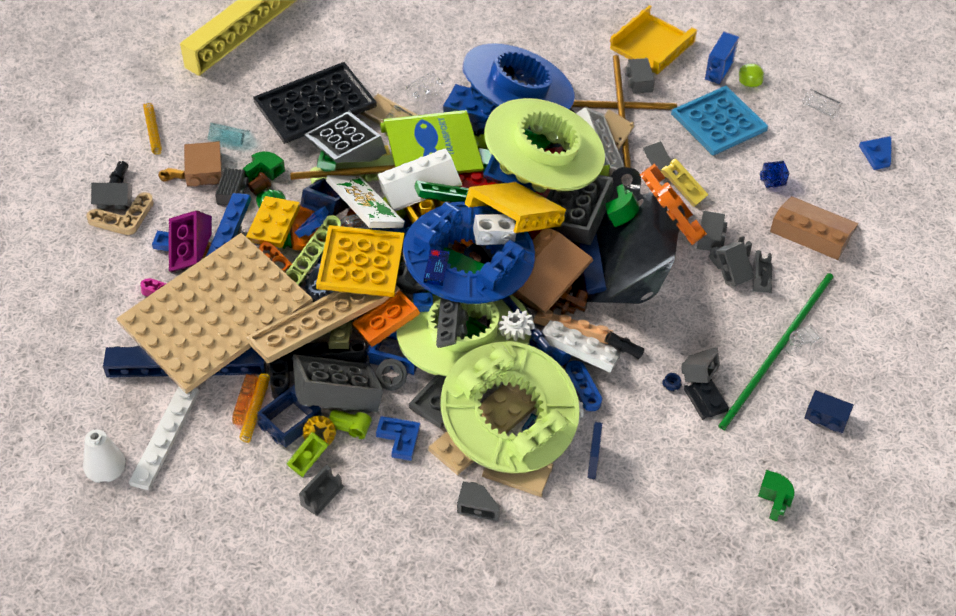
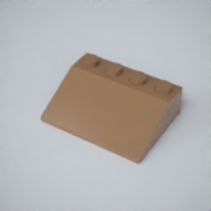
M791 196L774 216L770 232L839 260L859 223Z
M550 228L542 229L532 240L535 249L532 273L526 283L519 290L511 294L523 303L543 313H546L593 261V258L559 232Z

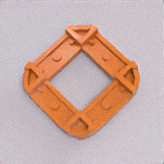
M655 163L640 174L663 208L667 206L669 209L667 213L673 221L677 219L678 223L676 225L684 233L691 245L707 234L697 220L692 223L688 221V218L693 214L668 182L663 186L660 182L665 177ZM680 205H681L682 208L684 209L685 216H684V215L682 214V212L678 209V207H679Z

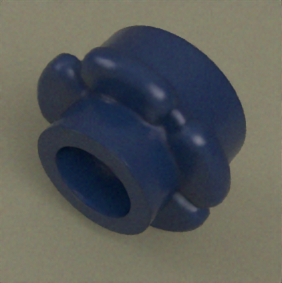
M668 373L665 379L662 380V385L668 391L679 390L682 386L680 383L681 378L676 373Z

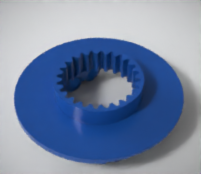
M492 43L474 47L464 58L462 69L463 74L471 83L470 91L476 98L483 97V103L488 108H497L505 102L524 98L549 101L569 110L574 103V90L568 78L551 62L531 51L512 45ZM509 65L513 67L515 77L518 80H523L527 86L523 82L518 83L517 80H512L511 76H506L507 73L502 72L503 67H509Z
M445 202L442 206L422 215L411 225L404 238L403 257L412 277L429 292L454 302L481 304L494 302L510 296L526 283L534 267L535 249L529 233L520 232L516 233L515 242L509 240L506 244L486 245V249H491V254H494L491 263L487 262L481 271H476V274H473L471 271L466 274L464 270L458 272L456 267L451 269V264H445L446 260L442 259L443 254L441 252L444 251V247H448L449 243L454 244L455 240L461 242L462 239L466 242L471 239L473 243H476L473 231L475 215L503 213L489 205L468 207L465 205V202ZM434 250L438 252V256L432 254Z

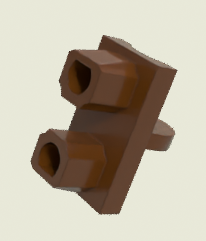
M570 286L558 299L560 302H558L557 307L562 309L561 315H566L567 312L575 314L576 309L585 312L587 309L588 293L579 290L576 297L571 296L570 293L573 288Z

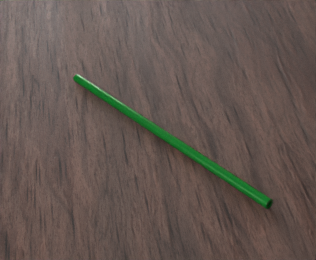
M827 273L722 419L718 425L720 429L725 430L815 305L834 278L831 273Z

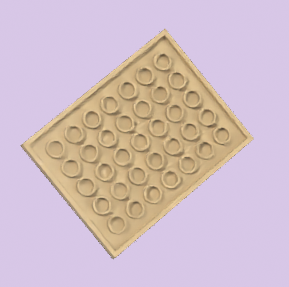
M240 233L117 317L116 320L187 394L251 348L246 336L313 303V300L247 237Z

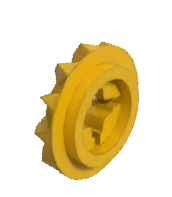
M325 416L310 418L303 427L304 440L312 431L316 432L315 424L320 429L327 427L323 432V437L325 438L324 441L330 445L336 434L333 422Z

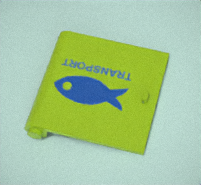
M467 110L383 119V123H380L381 133L388 136L395 168L446 148L458 174L484 171Z

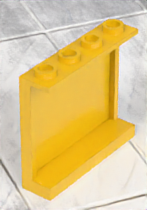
M651 5L641 10L635 18L633 17L629 23L622 26L616 34L614 33L611 36L610 49L627 59L648 58L652 72L658 75L695 42L697 30L691 27L687 32L676 28L650 14Z
M517 182L469 187L465 205L468 207L489 205L516 220L514 233L560 227L566 212L565 208Z

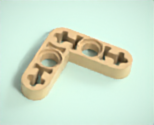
M143 192L135 198L124 216L100 209H92L86 216L91 226L124 235H132L138 230L154 202L150 193ZM135 212H141L138 216L132 215ZM111 220L117 221L115 224H107Z

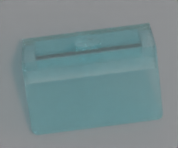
M210 123L207 140L220 141V143L242 147L244 135L249 134L250 130L219 123Z

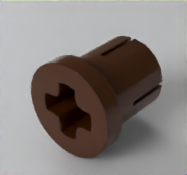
M262 172L258 174L257 178L248 183V188L256 196L266 188L272 187L270 180Z

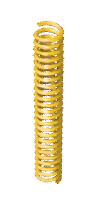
M152 103L143 104L151 151L153 154H160L154 153L162 150L154 107Z
M260 374L239 436L243 442L248 443L252 439L255 423H257L258 418L256 413L261 410L270 381L268 374Z

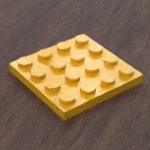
M329 225L316 289L394 297L404 233Z

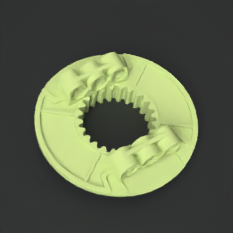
M531 98L511 100L495 108L485 125L487 147L500 163V169L505 174H515L521 183H532V187L537 192H545L547 189L573 191L586 187L596 180L604 166L605 152L595 130L579 115L556 103ZM530 125L531 130L535 134H543L550 142L561 144L566 153L561 151L560 154L557 152L552 154L549 150L544 152L543 148L538 149L536 144L532 145V141L527 140L528 136L524 135V128H528Z
M433 293V305L430 310L420 312L418 316L400 327L396 332L399 347L411 363L425 372L441 376H447L453 365L462 356L475 348L495 342H514L513 337L506 340V337L501 336L498 323L503 321L501 316H508V311H511L504 301L500 299L481 304L460 303L462 308L467 310L468 316L475 320L486 315L491 323L489 329L486 328L485 333L481 332L479 337L473 335L472 339L468 337L461 339L457 336L455 345L437 348V326L441 297ZM510 295V298L521 311H525L526 308L513 295ZM525 334L524 340L518 338L516 341L529 345L531 335Z
M512 341L495 342L471 350L453 365L442 387L441 414L449 436L466 456L494 471L526 473L541 469L554 462L564 453L572 442L579 423V401L571 379L552 357L527 344ZM503 382L507 386L508 382H510L512 387L519 385V390L525 388L526 395H532L531 401H536L534 407L538 410L536 411L537 418L535 424L522 433L519 432L517 437L514 433L507 436L504 431L499 434L497 428L491 429V423L485 424L486 417H481L483 410H480L482 405L480 401L483 393H486L488 388L492 389L494 384L499 386Z

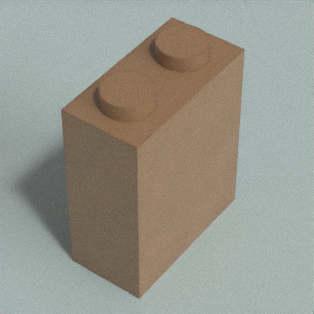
M220 141L184 144V166L187 186L219 184L223 173Z

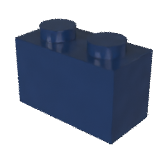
M815 390L804 418L813 424L828 427L831 431L843 433L854 404Z

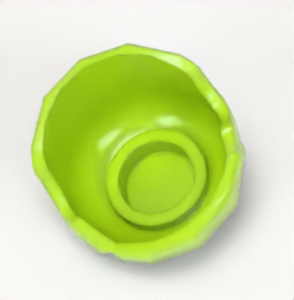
M745 64L739 70V82L747 87H758L763 83L764 71L757 64Z

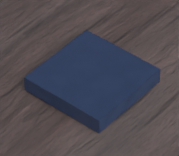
M600 422L594 423L588 479L596 480L603 424Z

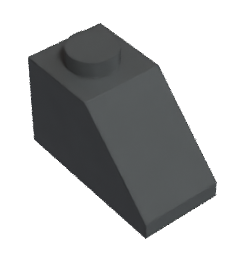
M711 348L688 356L681 366L685 382L708 383L720 366L718 348Z
M463 481L457 501V513L499 521L500 507L484 485Z

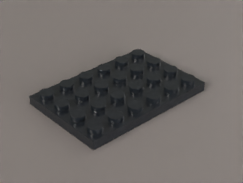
M345 62L253 97L254 103L284 144L303 137L305 133L348 111L353 115H358L377 107L375 99Z

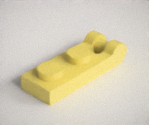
M673 159L668 167L665 166L661 169L662 174L672 182L693 207L709 195L677 159ZM674 170L678 172L677 175L673 173Z

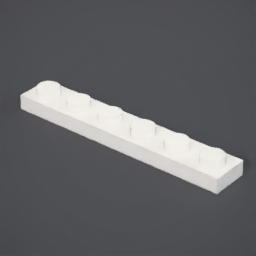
M178 386L129 481L130 486L150 491L199 394L198 388H194L186 394Z

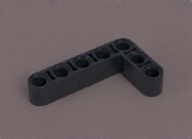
M358 339L350 340L349 349H329V342L307 343L270 362L272 397L276 399L290 388V371H294V354L367 363L366 342Z

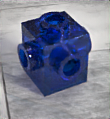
M784 161L763 163L762 171H760V180L764 182L766 188L787 185L789 171Z

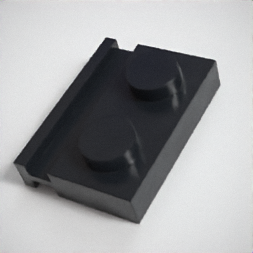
M712 379L708 383L694 382L690 386H684V391L702 420L728 412L729 407Z

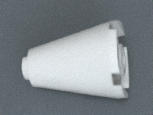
M102 430L90 431L85 437L84 473L90 480L98 483L103 481L110 482L118 478L125 468L124 454Z

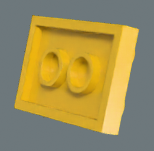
M265 196L246 237L252 243L262 244L268 242L275 247L282 248L300 210V202Z

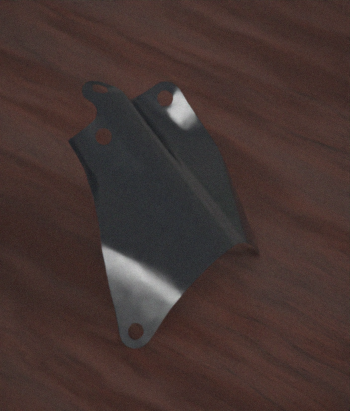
M621 167L612 173L614 194L611 201L619 198L616 187L622 184V176L630 174L632 176V183L628 186L624 185L626 190L629 189L633 192L637 201L643 199V203L639 207L638 213L630 221L617 227L613 225L606 210L596 232L606 290L600 293L589 294L587 302L626 304L646 302L659 292L674 263L680 231L676 225L678 221L677 219L673 221L667 213V206L663 208L652 192L640 193L641 176L634 168ZM680 205V206L678 207V209H679V210L682 212V214L685 216L684 209H683L682 206ZM571 241L580 248L579 243ZM473 243L464 249L465 256L470 258V253L476 252L481 256V263H491V259L481 245ZM584 271L571 284L573 288L571 293H573L572 296L576 297L579 290L587 292ZM653 292L650 297L641 300L644 295Z

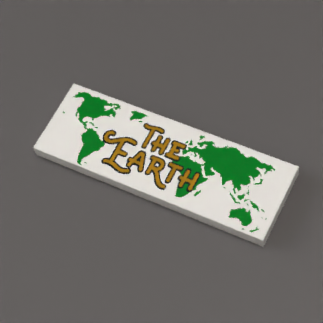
M327 175L326 182L369 228H403L404 220L361 176Z

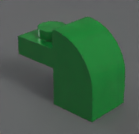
M268 151L254 153L251 155L252 162L243 167L246 177L249 178V183L257 178L261 172L272 181L285 172L284 160Z
M623 184L616 187L619 198L605 203L607 214L615 227L630 221L638 213L640 207L633 192L629 189L626 190Z
M766 469L758 497L774 502L769 519L777 521L779 514L784 516L786 506L791 507L795 491L789 479L779 473Z

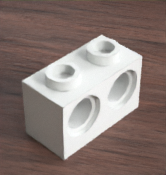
M505 214L475 215L473 231L476 245L506 244L509 240L515 242L516 233L513 232L515 220Z

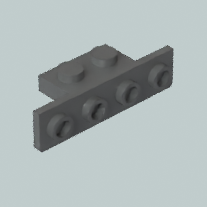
M444 298L440 300L436 339L437 348L455 345L457 336L464 339L465 335L468 334L466 322L469 320L467 310H464L459 302Z

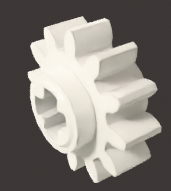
M519 309L515 313L508 311V316H501L503 321L498 323L501 336H505L506 340L513 337L514 342L518 338L524 340V335H531V330L535 328L532 315H528L526 310L520 313Z

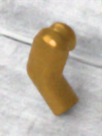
M167 168L161 170L158 176L161 181L165 182L174 178L185 179V171Z

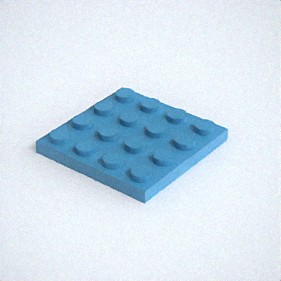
M727 86L672 109L671 113L712 156L768 130V125Z

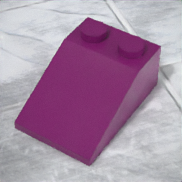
M195 210L169 218V272L192 267L201 261L212 234L211 215Z

